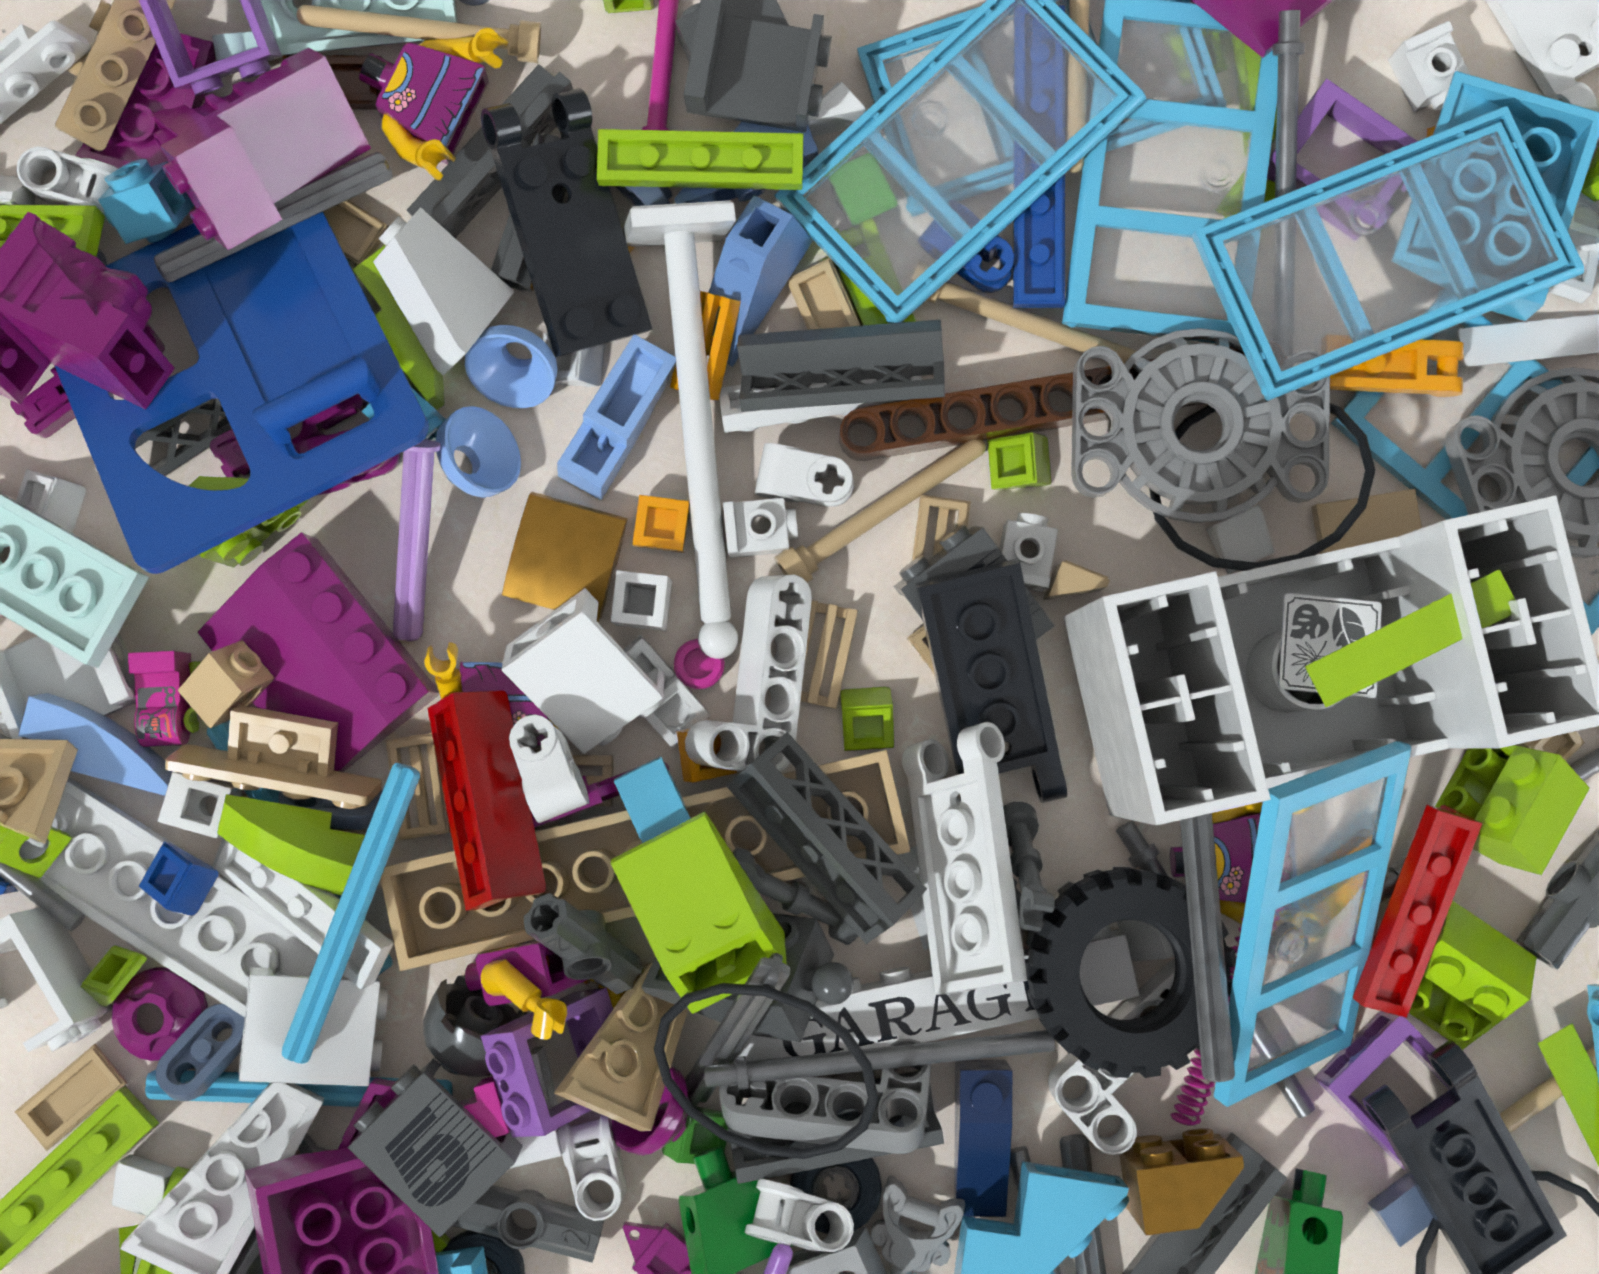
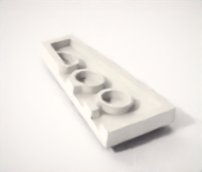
M269 1083L127 1237L120 1249L173 1274H229L255 1227L244 1170L294 1156L322 1106L324 1098L295 1083Z

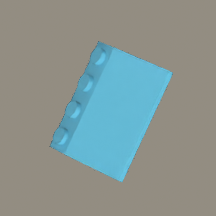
M1455 71L1433 135L1508 106L1568 231L1599 138V112ZM1491 138L1422 166L1421 171L1478 292L1550 264ZM1410 202L1390 262L1454 295ZM1549 288L1492 311L1526 321L1544 305Z

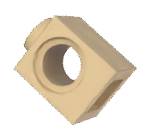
M241 640L208 653L178 689V692L211 729L229 721L230 711L237 705L250 707L273 681L274 676L263 665L258 655Z

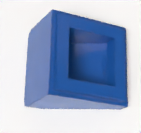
M164 841L138 887L165 909L193 916L199 911L219 872L209 864Z

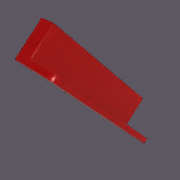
M503 690L451 693L427 709L466 911L484 909L507 898L541 894L546 891V883L531 810L525 798L522 778L510 747L509 737L514 724L508 695Z
M1426 805L1352 997L1360 1005L1407 1018L1482 823L1446 805H1441L1440 808Z

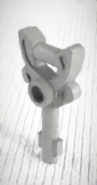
M890 1175L887 1178L883 1195L884 1220H877L873 1224L871 1231L873 1243L883 1246L882 1255L884 1259L893 1264L890 1274H912V1271L924 1272L929 1270L931 1263L938 1266L948 1263L951 1249L946 1240L952 1236L962 1220L965 1200L949 1199L942 1202L941 1206L908 1196L902 1182ZM900 1216L922 1222L934 1228L932 1231H919L914 1227H907L900 1221Z

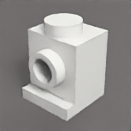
M1450 21L1405 40L1388 59L1413 112L1431 104L1434 110L1442 109L1454 72L1459 71L1470 75L1450 34L1454 30Z
M784 498L734 503L733 501L723 502L727 549L730 558L781 553L789 549V539H798L795 508L785 509ZM760 516L768 518L771 522L770 530L764 534H758L751 528L753 520Z
M1018 513L1017 521L1007 520L1004 524L999 550L1007 561L1017 559L1020 562L1024 584L1028 590L1043 592L1050 585V572L1058 529L1047 527V517L1030 513ZM1030 540L1036 544L1038 552L1034 558H1026L1021 554L1020 544L1022 541Z
M172 772L157 822L216 839L223 838L217 834L225 796L228 794L241 797L243 790L234 787L232 784L214 779L207 781L189 780L184 778L180 772ZM211 796L217 798L213 815L206 809V801Z

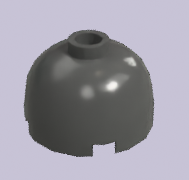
M465 975L458 976L452 984H447V979H445L435 991L423 1020L425 1043L437 1062L449 1073L468 1077L490 1076L492 1074L486 1065V1052L481 1035L527 1013L521 1009L516 1013L508 1004L489 1006L484 1000L483 992L472 993L468 989Z

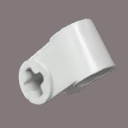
M37 146L28 149L21 155L17 162L16 171L19 180L26 188L51 205L96 206L104 214V209L98 201L109 188L104 177L112 174L118 168L95 159L79 158L47 147ZM56 168L54 179L48 184L41 185L43 174L48 169Z
M764 444L755 494L771 499L784 498V501L787 502L800 501L827 507L842 505L851 497L854 490L853 475L849 466L842 459L807 452L803 449L787 445ZM829 470L837 471L839 480L844 482L843 486H835L832 494H826L823 484L817 482L819 478H827Z
M530 715L517 721L511 729L509 737L510 747L522 778L525 798L536 821L542 823L589 804V795L584 780L574 762L564 734L543 716ZM542 734L546 738L541 741L542 750L536 753L532 749L537 746L536 737Z
M601 1114L598 1120L570 1126L567 1123L558 1128V1136L562 1157L569 1172L575 1204L578 1211L585 1218L593 1221L605 1220L618 1210L627 1191L620 1158V1147L617 1146L613 1139L612 1119ZM594 1180L607 1182L612 1187L614 1199L608 1203L594 1201L588 1191L589 1183Z
M765 1179L758 1180L756 1188L760 1191L753 1223L746 1225V1234L770 1242L789 1246L793 1245L812 1251L836 1252L843 1249L850 1242L854 1223L851 1214L844 1206L806 1194L804 1191L786 1184ZM821 1213L827 1216L830 1223V1231L823 1241L818 1238L815 1232V1222Z

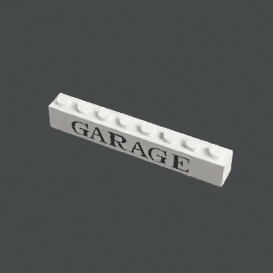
M1110 925L1104 927L1092 938L1081 960V985L1086 997L1093 1006L1139 996L1126 934L1119 930L1111 931ZM1024 949V959H1028L1029 949ZM929 962L931 970L911 974L909 967L889 969L879 973L880 981L862 985L859 977H854V988L846 1001L837 1005H828L817 999L815 1004L816 1007L844 1026L861 1049L889 1047L893 1042L900 1039H913L924 1043L1040 1018L1035 1008L1031 1005L1027 993L1029 989L1028 981L953 994L935 995L931 962ZM811 1016L801 1042L751 1034L736 1057L746 1056V1061L849 1051V1049L838 1035Z

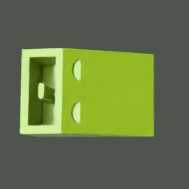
M705 811L611 859L613 870L665 976L681 998L687 993L720 983L745 984L760 959L763 957L770 958L772 953L782 955V962L787 965L783 929ZM720 994L690 1003L687 1007L694 1014L732 994Z

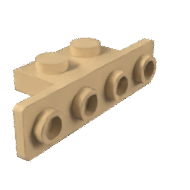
M101 0L88 26L97 31L90 46L91 50L67 70L76 77L55 122V127L57 130L98 151L105 149L156 43L139 0H113L111 5ZM166 0L170 11L176 0Z
M237 705L230 711L228 751L185 744L168 756L165 763L166 770L180 772L184 778L189 780L207 781L218 779L232 782L234 787L242 790L267 788L282 791L285 797L291 799H309L311 797L332 800L335 806L346 809L367 806L381 791L382 786L381 779L334 771L338 722L244 705Z

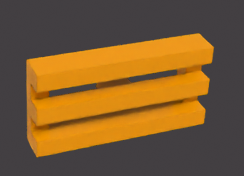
M700 291L706 360L707 355L709 356L707 372L710 399L719 400L741 301ZM720 306V311H719L718 320H717V324H716V328H715V333H714V336H712L713 329H714V325H715V320H716V316H717L718 307ZM675 366L670 388L679 390L677 367Z

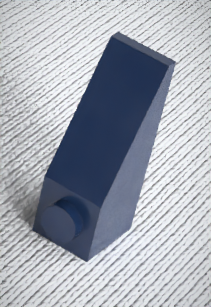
M1006 1060L955 1061L954 1199L965 1200L963 1216L1006 1217L1012 1136L1013 1070Z

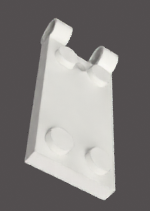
M1485 0L1545 97L1599 111L1598 102L1593 91L1586 84L1576 81L1579 77L1599 67V0ZM1579 45L1585 46L1588 49V56L1580 54Z
M990 722L967 727L959 733L957 748L963 761L964 773L941 780L948 771L949 760L944 747L933 739L908 746L902 755L903 769L908 777L920 879L927 888L922 895L935 995L953 994L1028 981L997 762L1004 756L1005 742L998 727Z

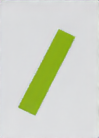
M1500 569L1471 583L1481 628L1488 627L1511 615L1508 602L1515 600ZM1452 593L1306 665L1305 668L1325 707L1462 640Z
M1571 1023L1537 1044L1599 1166L1598 1075Z

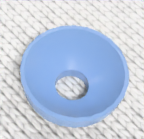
M514 325L491 326L483 331L465 355L464 365L471 383L489 400L511 408L534 407L543 403L550 396L556 383L558 367L552 350L540 337L525 328ZM516 342L526 346L530 350L532 358L518 359L508 352L506 344Z
M463 407L453 412L440 425L436 435V442L441 444L440 451L437 452V458L447 476L446 478L459 489L472 496L485 498L504 492L517 481L521 468L520 451L510 429L496 415L479 407ZM455 450L463 452L469 458L472 464L471 474L464 473L459 469L454 459Z

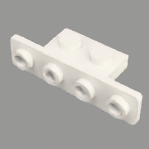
M50 21L38 32L21 24L1 40L0 125L91 50L88 40L57 21Z

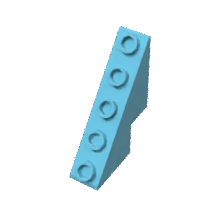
M1022 1161L1014 1223L963 1216L954 1274H1055L1053 1270L1067 1256L1075 1258L1086 1249L1092 1240L1091 1232L1104 1219L1110 1221L1125 1209L1129 1203V1197L1127 1196L1129 1187L1119 1176Z

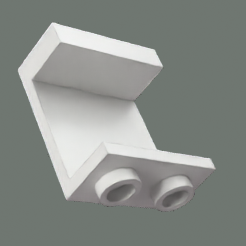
M586 588L506 645L502 671L583 754L598 744L604 746L613 741L619 735L623 726L638 716L644 718L653 713L664 698V672L659 667H656L648 674H645L597 622L599 602Z
M120 632L117 634L99 668L85 665L38 636L4 651L0 650V728L6 738L28 739L18 735L28 697L32 695L49 693L79 703L104 716L135 704L134 674L129 673L128 651Z
M41 908L12 913L0 919V954L14 950L19 951L59 1019L53 1025L25 1041L23 1044L26 1050L30 1052L49 1045L53 1052L70 1042L75 1043L101 1028L102 1025L98 1018L111 1011L113 1006L112 1004H109L107 1007L100 1005L80 987L92 970L68 930Z
M250 967L239 1063V1081L369 1086L370 1071H379L381 1065L382 1040H374L376 1019L385 1020L388 989L380 988L378 977L374 984L364 989H360L347 978H341L310 1060L305 1064H300L285 1059L282 1056V1046L310 976L274 975L272 968Z

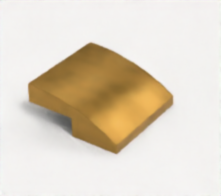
M531 492L528 496L515 538L502 596L555 610L586 588L599 602L597 622H599L603 616L612 573L618 563L628 518Z

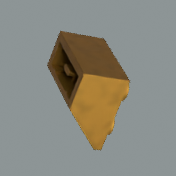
M1198 1128L1182 1132L1183 1139L1163 1141L1162 1137L1158 1135L1136 1137L1134 1144L1129 1150L1119 1154L1122 1178L1129 1187L1127 1210L1146 1236L1200 1228L1243 1170V1156L1220 1134H1214L1212 1129Z

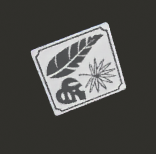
M1293 593L1285 594L1279 687L1286 690L1318 693L1305 666L1380 629L1381 603ZM1377 682L1350 696L1375 698L1377 696Z

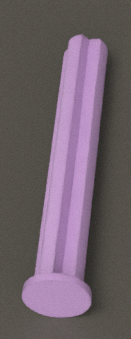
M424 439L403 453L393 635L396 639L416 641L423 634L434 452L440 451L441 447L439 442Z

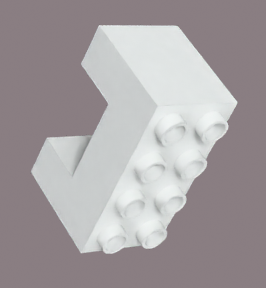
M1556 495L1443 520L1390 539L1220 577H1217V572L1215 571L1103 596L1063 617L1109 815L1151 825H1161L1271 800L1268 789L1396 741L1409 744L1412 747L1410 757L1450 748H1503L1599 726V664ZM1500 569L1515 600L1508 602L1511 615L1488 627L1481 628L1471 583ZM1293 593L1380 602L1382 605V628L1452 593L1463 639L1378 681L1377 696L1375 698L1348 696L1325 707L1321 697L1316 692L1286 690L1279 687L1285 594Z

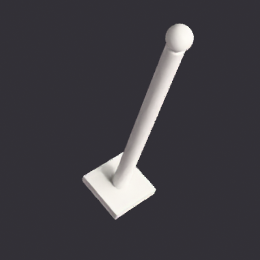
M729 200L632 206L623 228L627 247L665 245L701 621L705 623L699 631L698 644L702 652L708 657L722 659L735 651L738 644V633L735 627L728 622L731 618L695 243L724 240L736 221L734 202Z

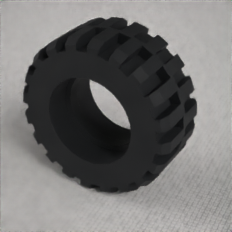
M1113 867L1112 870L1107 871L1095 870L1083 874L1084 879L1076 883L1068 882L1057 890L1059 896L1054 900L1055 908L1053 912L1043 911L1044 924L1041 931L1030 930L1026 944L1030 947L1028 959H1025L1029 984L1027 993L1031 1005L1040 1017V1022L1069 1054L1071 1053L1083 1064L1095 1070L1099 1068L1107 1070L1112 1076L1129 1078L1131 1073H1140L1144 1078L1161 1076L1162 1067L1170 1065L1175 1070H1178L1189 1064L1190 1060L1187 1055L1196 1048L1200 1050L1186 885L1173 878L1152 871L1131 867ZM1221 919L1228 997H1230L1233 979L1230 978V967L1235 966L1236 955L1235 949L1226 945L1224 938L1229 933ZM1122 920H1137L1154 926L1168 939L1175 957L1174 980L1165 999L1148 1014L1130 1020L1115 1019L1098 1011L1089 1002L1080 981L1081 960L1089 942L1104 927Z

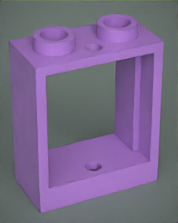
M139 0L174 88H192L195 95L209 93L224 87L221 79L237 72H240L242 79L263 74L271 70L268 61L282 57L260 0H240L258 47L196 69L193 68L167 1Z
M1327 78L1298 116L1297 154L1326 114L1383 154L1417 142L1416 139ZM1276 148L1270 156L1267 179L1275 182ZM1297 163L1296 190L1321 180ZM1395 176L1382 183L1365 209L1347 197H1343L1315 208L1320 219L1355 242L1368 229L1375 234L1382 227L1394 210L1393 207L1387 204L1396 190L1402 194L1406 190L1399 176Z
M607 988L577 991L558 999L563 1001L567 1007L566 1022L577 1058L580 1057L613 1010ZM530 1012L481 1035L486 1052V1065L493 1075L502 1104V1116L509 1127L512 1137L545 1136L591 1111L568 1099L548 1109L527 1043L528 1039L534 1037L531 1033L534 1012Z
M1380 1011L1352 1039L1351 1045L1341 1050L1314 1079L1405 1170L1382 1129L1351 1093L1402 1043L1447 1088L1448 1086L1437 1074L1427 1055L1435 1050L1434 1046L1405 1017Z

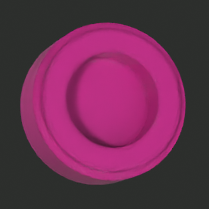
M698 639L687 641L676 652L674 658L676 676L684 685L698 690L710 688L721 679L724 673V658L714 659L705 655L699 647Z

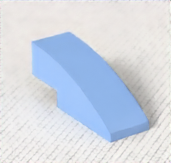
M635 334L633 335L584 412L582 425L557 462L558 477L599 500L603 499L664 391L676 366L675 356Z
M49 693L28 697L18 736L39 740H68L78 749L71 768L72 772L166 795L169 781L174 771L166 770V761L150 747L141 746L136 735L112 719L79 703Z

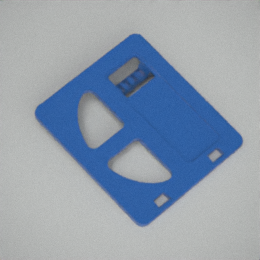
M324 212L173 282H167L159 273L155 265L154 256L201 234L194 223L105 266L110 269L136 274L147 287V295L157 288H168L199 355L195 365L167 379L146 410L125 399L116 400L112 393L55 366L133 559L148 573L158 574L165 572L419 444L428 433V420ZM358 393L362 399L371 404L374 411V417L371 420L305 453H297L288 428ZM210 399H219L250 468V477L243 486L230 490H203L189 487L167 478L143 461L135 450L136 440L142 433Z

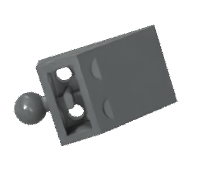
M772 913L784 931L786 962L790 967V975L780 991L809 1001L814 1005L817 999L828 1005H837L846 1001L854 988L852 973L843 964L832 962L834 953L817 918ZM655 956L642 989L649 995L676 1004L681 997L665 976ZM732 994L696 1013L721 1022L738 995ZM773 1000L752 1032V1035L801 1042L811 1015L800 1009Z

